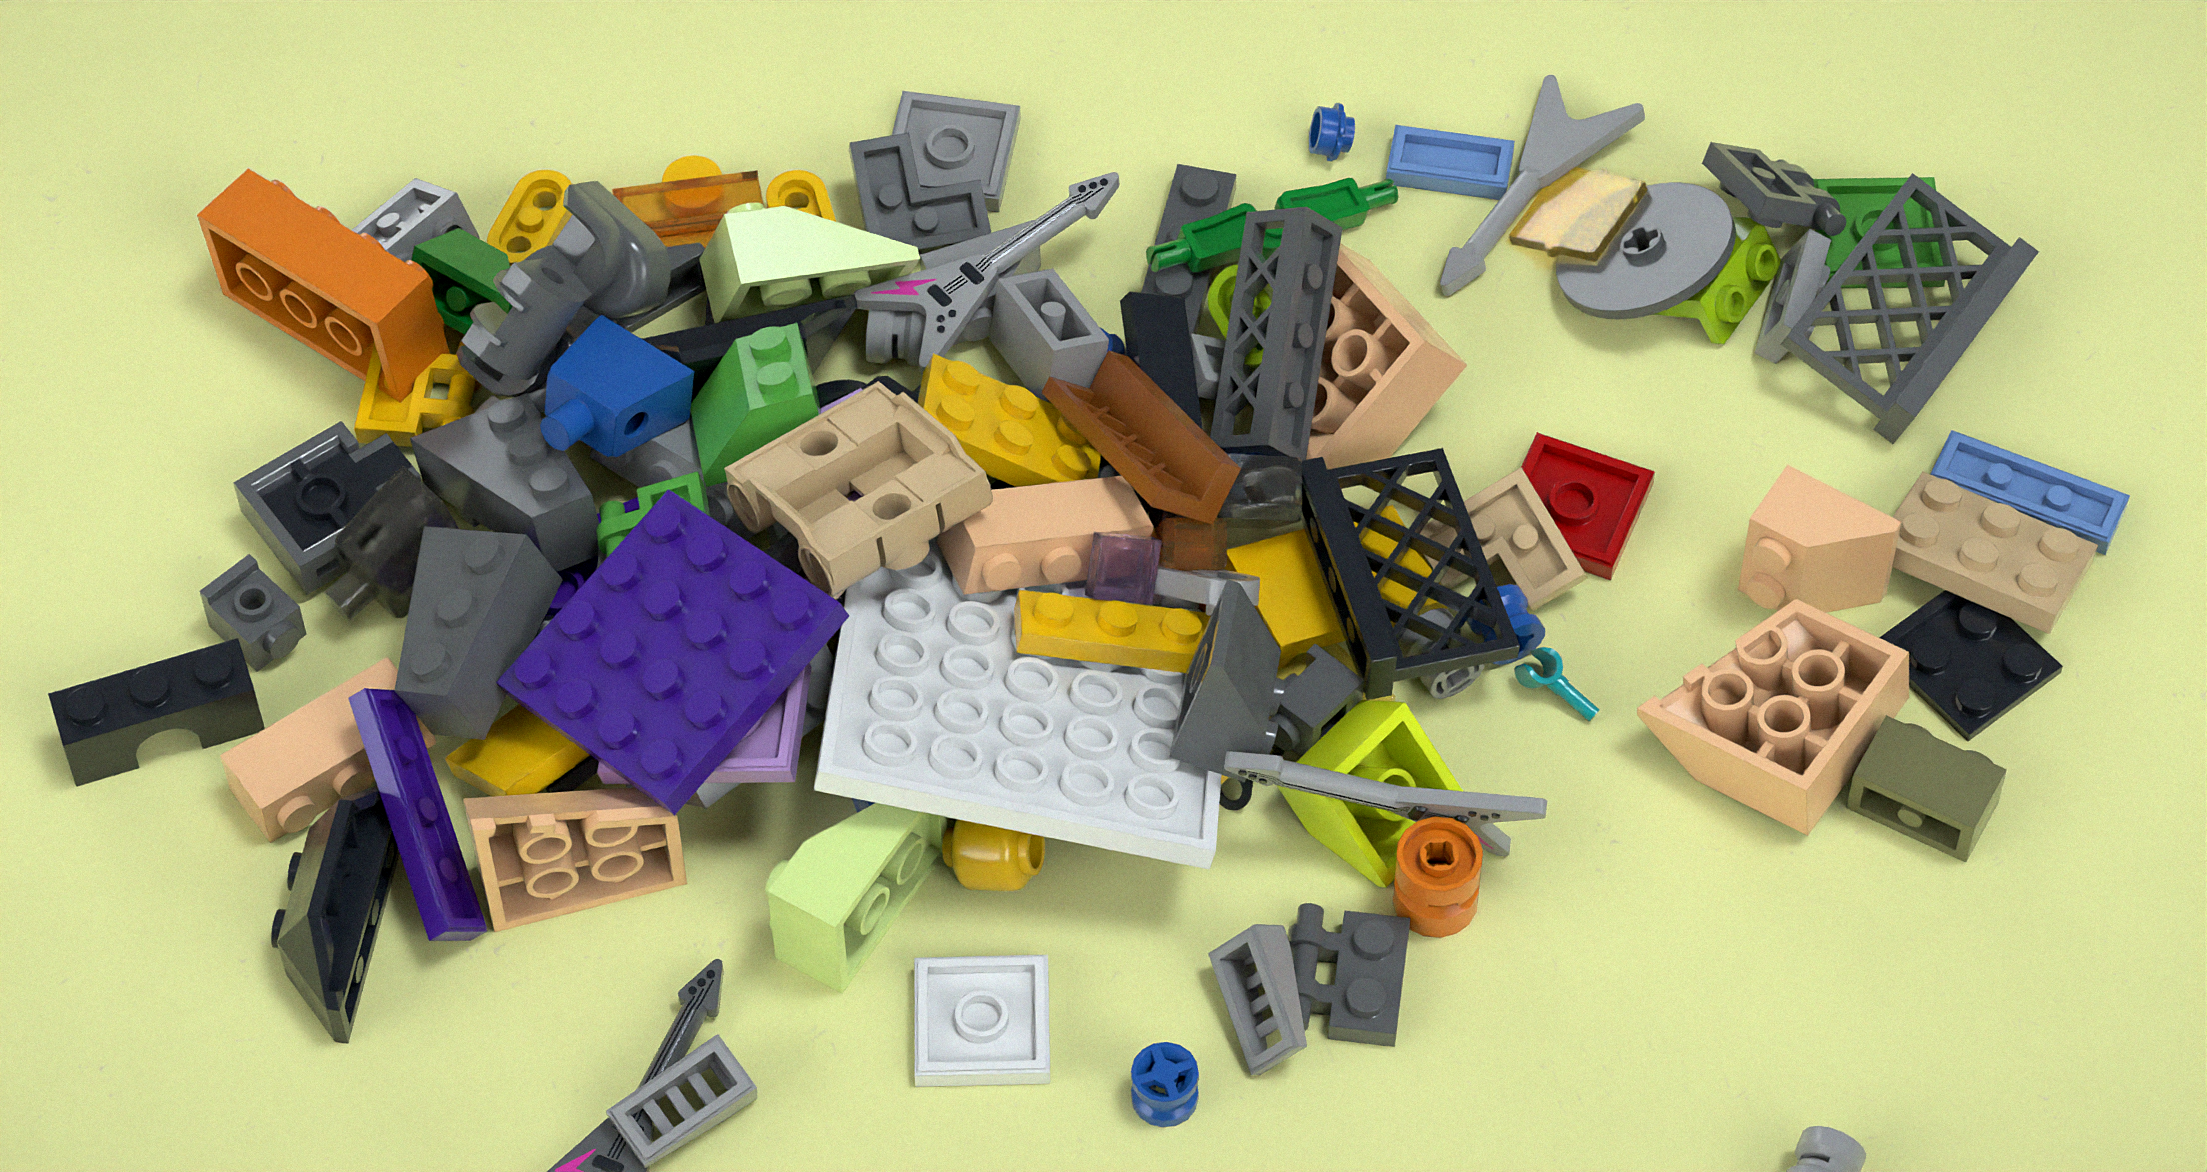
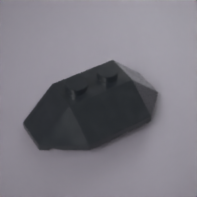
M855 294L646 337L642 338V340L694 371L692 403L733 342L738 338L752 335L766 327H783L794 323L798 324L813 375L857 308Z
M377 785L339 799L309 828L303 852H294L291 857L287 877L288 890L291 891L286 909L279 908L277 910L271 932L272 947L279 949L289 980L333 1040L346 1044L349 1043L400 855Z

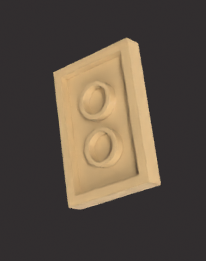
M1923 471L1893 516V518L1901 521L1893 568L2048 634L2053 630L2092 565L2098 548L2097 544L2080 538L2069 530L2056 528L2018 512L2009 505L1997 503L1961 488L1952 481L1937 478Z

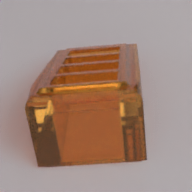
M1165 518L1152 531L1150 546L1160 565L1165 568L1180 571L1223 570L1227 565V521H1223V518H1216L1212 525L1192 518Z

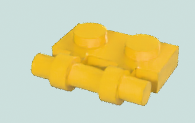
M462 341L459 343L458 349L460 346L465 345ZM374 342L354 426L358 443H370L387 433L396 446L412 447L410 438L422 434L423 427L438 428L475 413L471 407L473 392L477 391L481 384L460 365L457 355L441 354L415 379L413 391L399 403L379 389L378 380L382 365ZM385 378V379H384V384H385L386 388H388V385H387V382H386V378ZM433 383L449 385L447 399L430 398Z

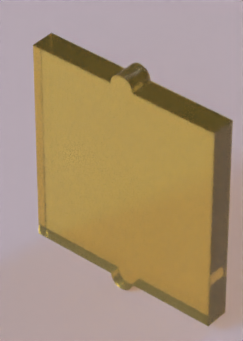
M1575 167L1541 190L1509 234L1510 242L1512 245L1545 251L1551 258L1564 255L1597 262L1647 192L1646 183L1642 180L1609 174L1608 169L1605 168L1597 172Z

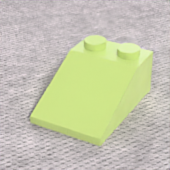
M746 203L733 207L727 214L723 215L699 260L714 323L852 295L856 290L911 274L920 260L918 248L787 206L764 208L761 203Z
M875 803L805 840L790 861L783 859L775 866L766 883L765 893L768 896L769 926L772 929L775 958L842 994L943 856L942 844L945 831L948 828L947 817Z

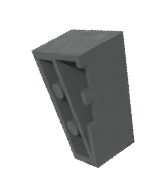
M527 393L512 399L500 400L489 408L410 438L426 495L438 504L445 500L458 508L462 519L473 527L482 524L493 532L526 534L556 572L598 556L596 528L600 523L592 494L565 451L553 448L544 439L540 429L543 417Z
M424 526L395 692L433 735L485 740L507 695L496 682L534 640L563 581L526 534Z

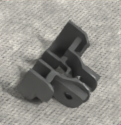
M598 181L571 184L564 191L563 206L572 216L554 243L537 250L521 262H514L510 268L500 270L493 279L500 294L513 305L510 312L507 314L495 302L478 304L470 313L474 323L461 340L465 345L460 346L456 352L460 365L487 390L499 396L514 398L527 393L540 413H545L547 375L551 366L588 328L576 317L582 306L598 316L603 315L610 318L634 316L652 310L664 298L670 284L671 263L666 246L651 228Z

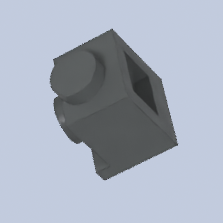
M250 554L199 591L209 627L224 641L238 638L245 661L257 672L272 660L288 655L296 647L299 640L307 635L300 606L259 569L257 560Z
M1314 644L1307 651L1305 670L1299 676L1292 673L1284 679L1286 680V685L1281 703L1275 716L1269 717L1270 721L1278 723L1274 744L1285 751L1292 750L1302 757L1360 700H1363L1365 680L1317 644Z

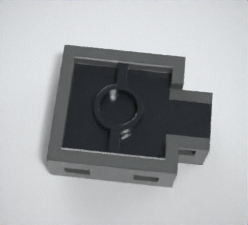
M342 421L233 482L241 512L306 595L413 534L414 528L410 512L426 503L420 474L387 433L359 448L357 439Z

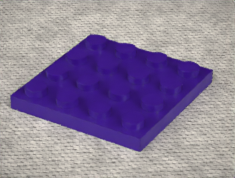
M668 489L496 683L507 696L675 816L849 618V614L840 602Z

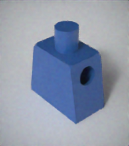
M601 315L592 322L551 366L547 375L546 417L540 423L541 433L550 446L560 451L568 449L578 440H581L607 457H619L690 418L694 371Z

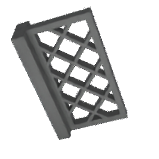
M1912 173L1780 345L1879 418L1880 421L1873 430L1894 444L1915 419L2039 251L2020 237L2011 247ZM1909 197L1931 213L1934 228H1908L1903 205ZM1892 221L1894 229L1885 230V228ZM1968 240L1987 254L1988 257L1982 265L1958 266L1952 241ZM1938 242L1943 266L1918 267L1912 243ZM1898 243L1903 268L1877 269L1872 245ZM1861 261L1863 270H1854ZM1971 279L1964 288L1962 280ZM1947 280L1953 304L1951 306L1927 307L1921 281ZM1907 282L1913 307L1887 308L1881 283ZM1866 284L1872 309L1846 310L1841 286ZM1830 302L1831 311H1822ZM1931 320H1940L1933 329ZM1916 321L1922 345L1920 347L1896 348L1890 322ZM1876 323L1882 349L1855 350L1849 324ZM1835 325L1841 351H1823L1803 335L1810 326ZM1909 361L1901 371L1900 362ZM1885 363L1890 387L1884 395L1862 380L1859 364Z

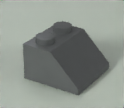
M1227 579L1186 671L1169 757L1245 782L1246 778L1224 769L1226 752L1270 754L1277 734L1278 723L1270 721L1269 716L1274 717L1279 708L1286 680L1276 677L1281 650L1243 587L1238 582Z

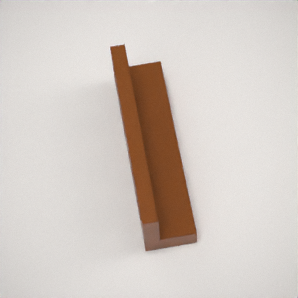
M1108 350L1090 388L1049 376L1041 393L1151 507L1213 525L1241 468L1128 356Z

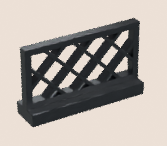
M1443 448L1333 469H1327L1323 457L1298 461L1294 502L1357 675L1365 680L1364 694L1367 700L1391 696L1393 683L1396 681L1518 658L1519 642ZM1433 472L1438 487L1432 496L1428 498L1401 484L1407 476ZM1362 485L1380 495L1368 510L1346 500L1341 489ZM1391 499L1420 512L1409 529L1380 516ZM1430 518L1455 529L1457 536L1449 548L1420 534ZM1369 530H1373L1398 542V545L1388 559L1363 548L1361 541ZM1409 548L1438 561V564L1428 578L1398 565ZM1449 567L1474 578L1476 586L1469 597L1438 584ZM1372 571L1375 572V573H1377V575L1375 576V578H1374V576H1373ZM1388 579L1418 592L1407 609L1381 597L1380 590ZM1428 598L1458 611L1447 629L1417 615ZM1481 598L1483 600L1484 605L1479 603ZM1470 617L1493 628L1497 640L1475 643L1459 635L1458 632ZM1390 621L1396 623V625L1394 626V628L1392 627V624H1391ZM1409 629L1436 642V645L1430 653L1404 657L1398 641L1405 631Z

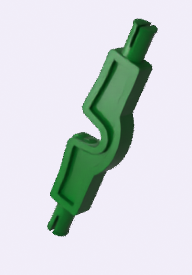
M1346 178L1325 185L1285 191L1277 198L1274 209L1308 207L1342 227V230L1362 225L1370 209L1397 203L1399 195L1397 186H1393L1394 181L1391 178L1360 188L1353 178ZM1242 203L1214 216L1182 225L1177 240L1147 247L1146 258L1148 264H1152L1151 270L1158 272L1161 269L1187 262L1193 272H1200L1238 261L1247 212H1255L1257 210L1249 203ZM1283 228L1266 229L1262 255L1266 260L1281 245Z

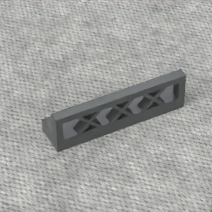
M1308 207L1247 212L1210 435V438L1226 454L1260 452L1283 465H1298V461L1306 460L1343 229ZM1283 228L1281 245L1266 260L1262 255L1266 229ZM1269 283L1273 288L1271 305L1256 319L1252 313L1254 299ZM1260 343L1264 348L1262 363L1247 378L1243 373L1245 357ZM1250 402L1254 408L1250 434L1233 435L1235 416Z

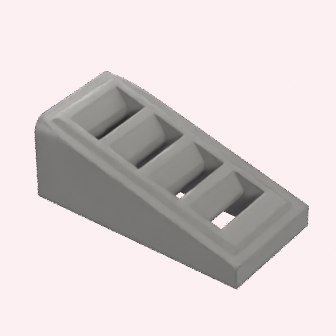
M1254 924L1208 953L1251 1075H1261L1307 1047L1292 952L1283 925ZM1254 964L1256 965L1257 970H1258V972H1256V973H1255ZM1263 985L1266 993L1259 997L1258 988ZM1271 1007L1274 1016L1263 1022L1262 1012ZM1279 1029L1282 1041L1267 1048L1266 1036Z
M717 1034L606 1110V1115L644 1168H647L756 1100L757 1087ZM710 1068L727 1090L718 1098L700 1075ZM686 1082L690 1083L706 1105L698 1112L694 1111L678 1089V1087ZM665 1095L684 1120L676 1127H673L655 1102ZM641 1109H644L662 1134L653 1143L650 1142L632 1117L633 1114Z

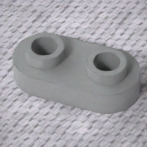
M1155 563L1150 565L1148 591L1161 595L1160 605L1165 607L1193 609L1199 608V603L1206 604V615L1211 616L1227 579L1240 583L1252 604L1257 606L1259 604L1260 578L1202 565Z

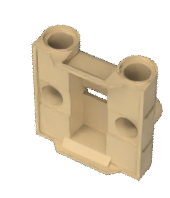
M879 381L724 468L728 482L727 495L743 525L752 533H759L779 522L798 539V558L809 582L831 597L878 571L880 567L899 570L917 565L929 552V540L985 509L993 502V494L985 470L971 457L966 455L956 436L907 394L902 392L896 395ZM854 490L862 496L854 502L847 499L853 494Z

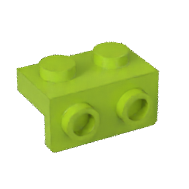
M1733 217L1736 227L1733 251L1722 270L1708 285L1678 305L1652 315L1697 318L1700 320L1711 343L1725 344L1776 275L1781 262V258L1765 226L1751 218Z

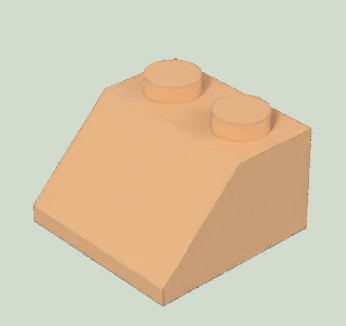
M1787 465L1750 517L1738 590L1747 594L1759 606L1778 611L1795 599L1825 613L1880 603L1887 594L1901 521Z

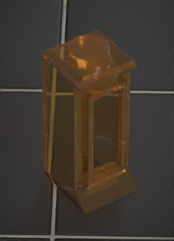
M758 170L612 189L613 195L651 228L666 247L700 242L706 248L723 215L727 214L730 209L746 203H761L764 206Z

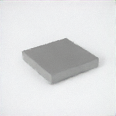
M902 91L892 135L909 132L920 189L980 179L987 211L1000 212L1021 120L1020 106Z

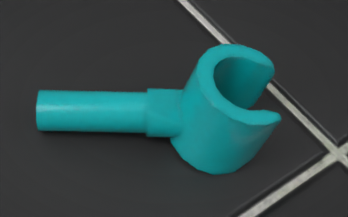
M1547 647L1531 650L1532 656L1543 665V676H1539L1529 665L1521 664L1514 669L1518 682L1530 689L1547 686L1590 722L1600 709L1562 675L1563 662L1559 653Z

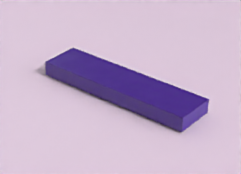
M364 688L348 699L429 941H471L488 932L416 715L395 690Z

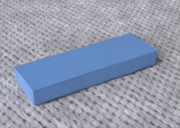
M1951 430L1930 474L1937 478L1952 481L1961 488L1997 503L2009 505L2018 512L2056 528L2069 530L2076 536L2097 544L2096 552L2106 555L2130 497L2128 494Z

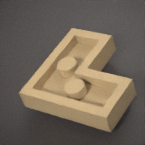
M1521 467L1464 501L1488 565L1499 559L1503 560L1516 584L1527 597L1528 604L1533 611L1588 579ZM1435 519L1427 523L1420 533L1448 548L1457 536L1454 528ZM1426 556L1434 569L1438 561ZM1449 567L1440 581L1443 586L1451 589L1470 576Z

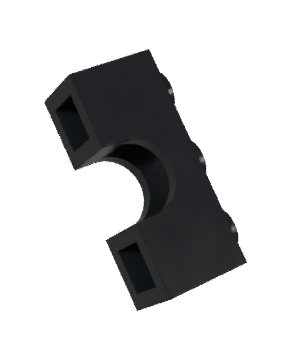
M238 638L48 693L76 787L140 768L136 757L137 749L146 739L162 731L171 729L190 730L199 736L202 749H206L259 733L265 729L253 683Z

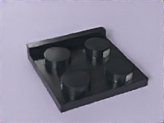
M1947 590L1941 592L1879 637L1909 652V686L1967 741H1970L2058 676L2063 668L2051 654L2012 618Z

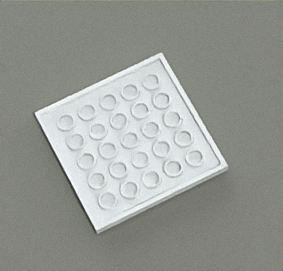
M938 536L929 540V552L917 565L899 570L880 567L878 571L845 590L843 608L849 614V618L839 628L814 784L815 791L1210 870L1216 852L1221 774L1169 757L1186 673L1016 652L1014 607L1019 590L1058 593L1067 596L1108 601L1117 600L1125 603L1170 608L1160 605L1161 595L1148 591L1150 568L1142 567L1140 574L963 595L937 544ZM1198 608L1187 609L1189 611L1202 612Z

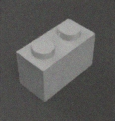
M1052 268L998 279L989 339L1026 388L1037 398L1049 403L1051 402L1041 393L1049 376L1090 388L1107 354L1109 339L1055 270Z

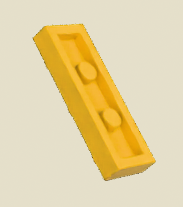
M1019 590L1014 607L1016 652L1186 673L1210 616L1206 615L1205 612L1189 611L1182 608L1173 609L1125 603L1117 600L1108 601L1067 596L1058 593Z

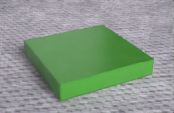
M1919 177L1936 190L1935 177ZM1908 178L1813 179L1814 188L1827 191L1837 200L1840 205V213L1844 215L1847 222L1844 230L1835 236L1828 235L1824 230L1815 229V232L1831 239L1824 263L1830 267V274L1826 285ZM1909 197L1903 205L1908 228H1934L1931 213ZM1892 221L1885 228V230L1894 229ZM1938 242L1912 243L1918 267L1943 266ZM1898 243L1872 245L1877 269L1903 268ZM1861 261L1854 270H1863ZM1945 280L1921 281L1923 287H1944ZM1907 282L1881 283L1882 288L1908 287ZM1842 285L1841 288H1867V285Z

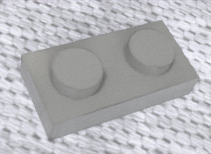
M1809 229L1781 258L1755 354L1776 364L1788 352L1780 344L1823 290L1829 278L1830 267L1824 263L1831 239ZM1810 326L1803 336L1809 339L1815 326Z

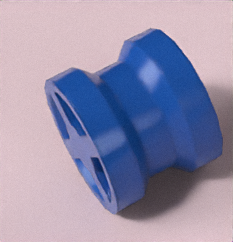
M1511 584L1498 586L1497 589L1520 648L1518 658L1493 662V664L1498 665L1513 663L1530 654L1531 650L1536 649L1545 637V627L1540 619L1534 614H1529L1526 610L1528 599L1518 585ZM1481 598L1479 603L1484 605L1483 600ZM1470 617L1466 620L1470 629L1476 635L1483 636L1484 642L1497 640L1493 628Z
M1170 1042L1153 1043L1142 1049L1134 1058L1131 1068V1098L1134 1110L1141 1119L1150 1125L1159 1127L1177 1126L1188 1120L1196 1110L1199 1099L1197 1061L1190 1051L1179 1044ZM1156 1086L1164 1088L1166 1094L1156 1091Z

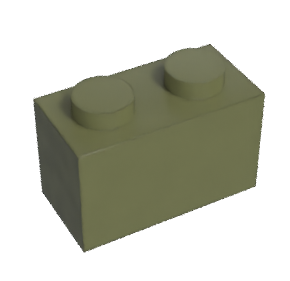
M1886 715L1853 774L1846 808L1963 862H1967L1998 805L2007 769L1994 764L1982 753L1960 749L1934 737L1928 730L1919 725L1905 724Z

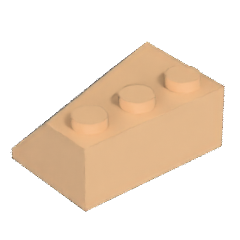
M1341 243L1306 460L1323 457L1327 469L1390 458L1467 366L1461 357L1369 259Z
M1795 599L1735 640L1736 648L1709 667L1700 664L1684 675L1683 685L1661 700L1653 696L1637 707V716L1696 781L1808 836L1855 772L1886 715L1895 718L1909 699V652Z
M635 787L463 799L476 862L494 932L687 884L677 814L674 816Z

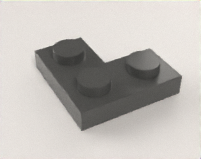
M909 132L849 142V154L865 231L918 248L919 256L991 233L980 179L920 189Z

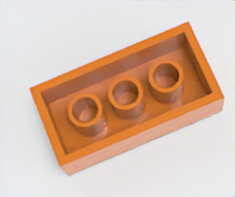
M247 169L197 214L222 292L225 296L363 381L366 380L375 342L382 365L378 380L379 389L399 403L413 391L415 379L441 354H450L443 331L445 324L438 313L432 292L433 281L425 269L412 260L404 262L385 251L383 246L367 233L359 235L340 224L338 219L326 208L321 206L314 208L300 200L284 183L278 180L270 182L254 171ZM385 378H386V382H387L388 388H386V386H385V384H384V379H385Z

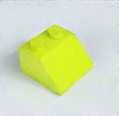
M1360 700L1296 762L1401 787L1463 791L1405 702ZM1277 785L1310 835L1378 887L1386 888L1395 879L1398 841L1404 831L1416 823L1415 821L1391 811Z

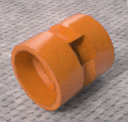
M1434 816L1419 820L1404 831L1398 841L1393 906L1397 917L1410 918V930L1422 936L1442 938L1457 934L1470 924L1477 912L1483 849L1478 836L1466 824L1453 818Z

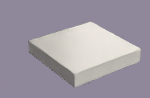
M1048 955L914 958L916 1087L1050 1084Z

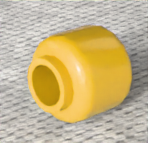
M957 819L955 826L949 827L945 831L942 844L943 859L948 867H953L957 880L966 889L1017 891L1026 886L1032 875H1038L1041 871L1045 856V840L1043 836Z

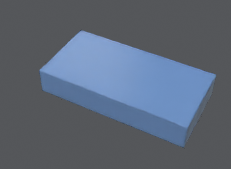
M1395 125L1386 179L1391 178L1394 181L1393 186L1500 200L1508 189L1515 141Z

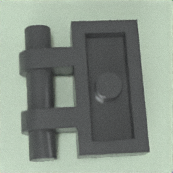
M1710 142L1702 164L1720 181L1719 187L1722 191L1738 198L1749 209L1747 214L1752 220L1771 228H1781L1783 223L1811 226L1816 230H1824L1830 236L1840 234L1846 227V218L1840 213V205L1837 200L1827 191L1814 188L1813 178L1802 167L1789 164L1783 159L1771 161L1758 149Z
M1313 903L1301 904L1298 907L1296 924L1289 927L1287 937L1292 952L1304 1030L1306 1031L1309 1027L1310 1013L1329 1015L1328 1039L1395 1047L1410 918L1344 910L1341 933L1327 932L1322 927L1324 909ZM1318 961L1337 963L1334 985L1320 984L1315 979Z

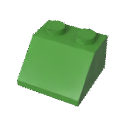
M797 323L783 327L762 328L752 335L736 339L691 403V414L706 487L727 482L725 467L821 414L815 382Z

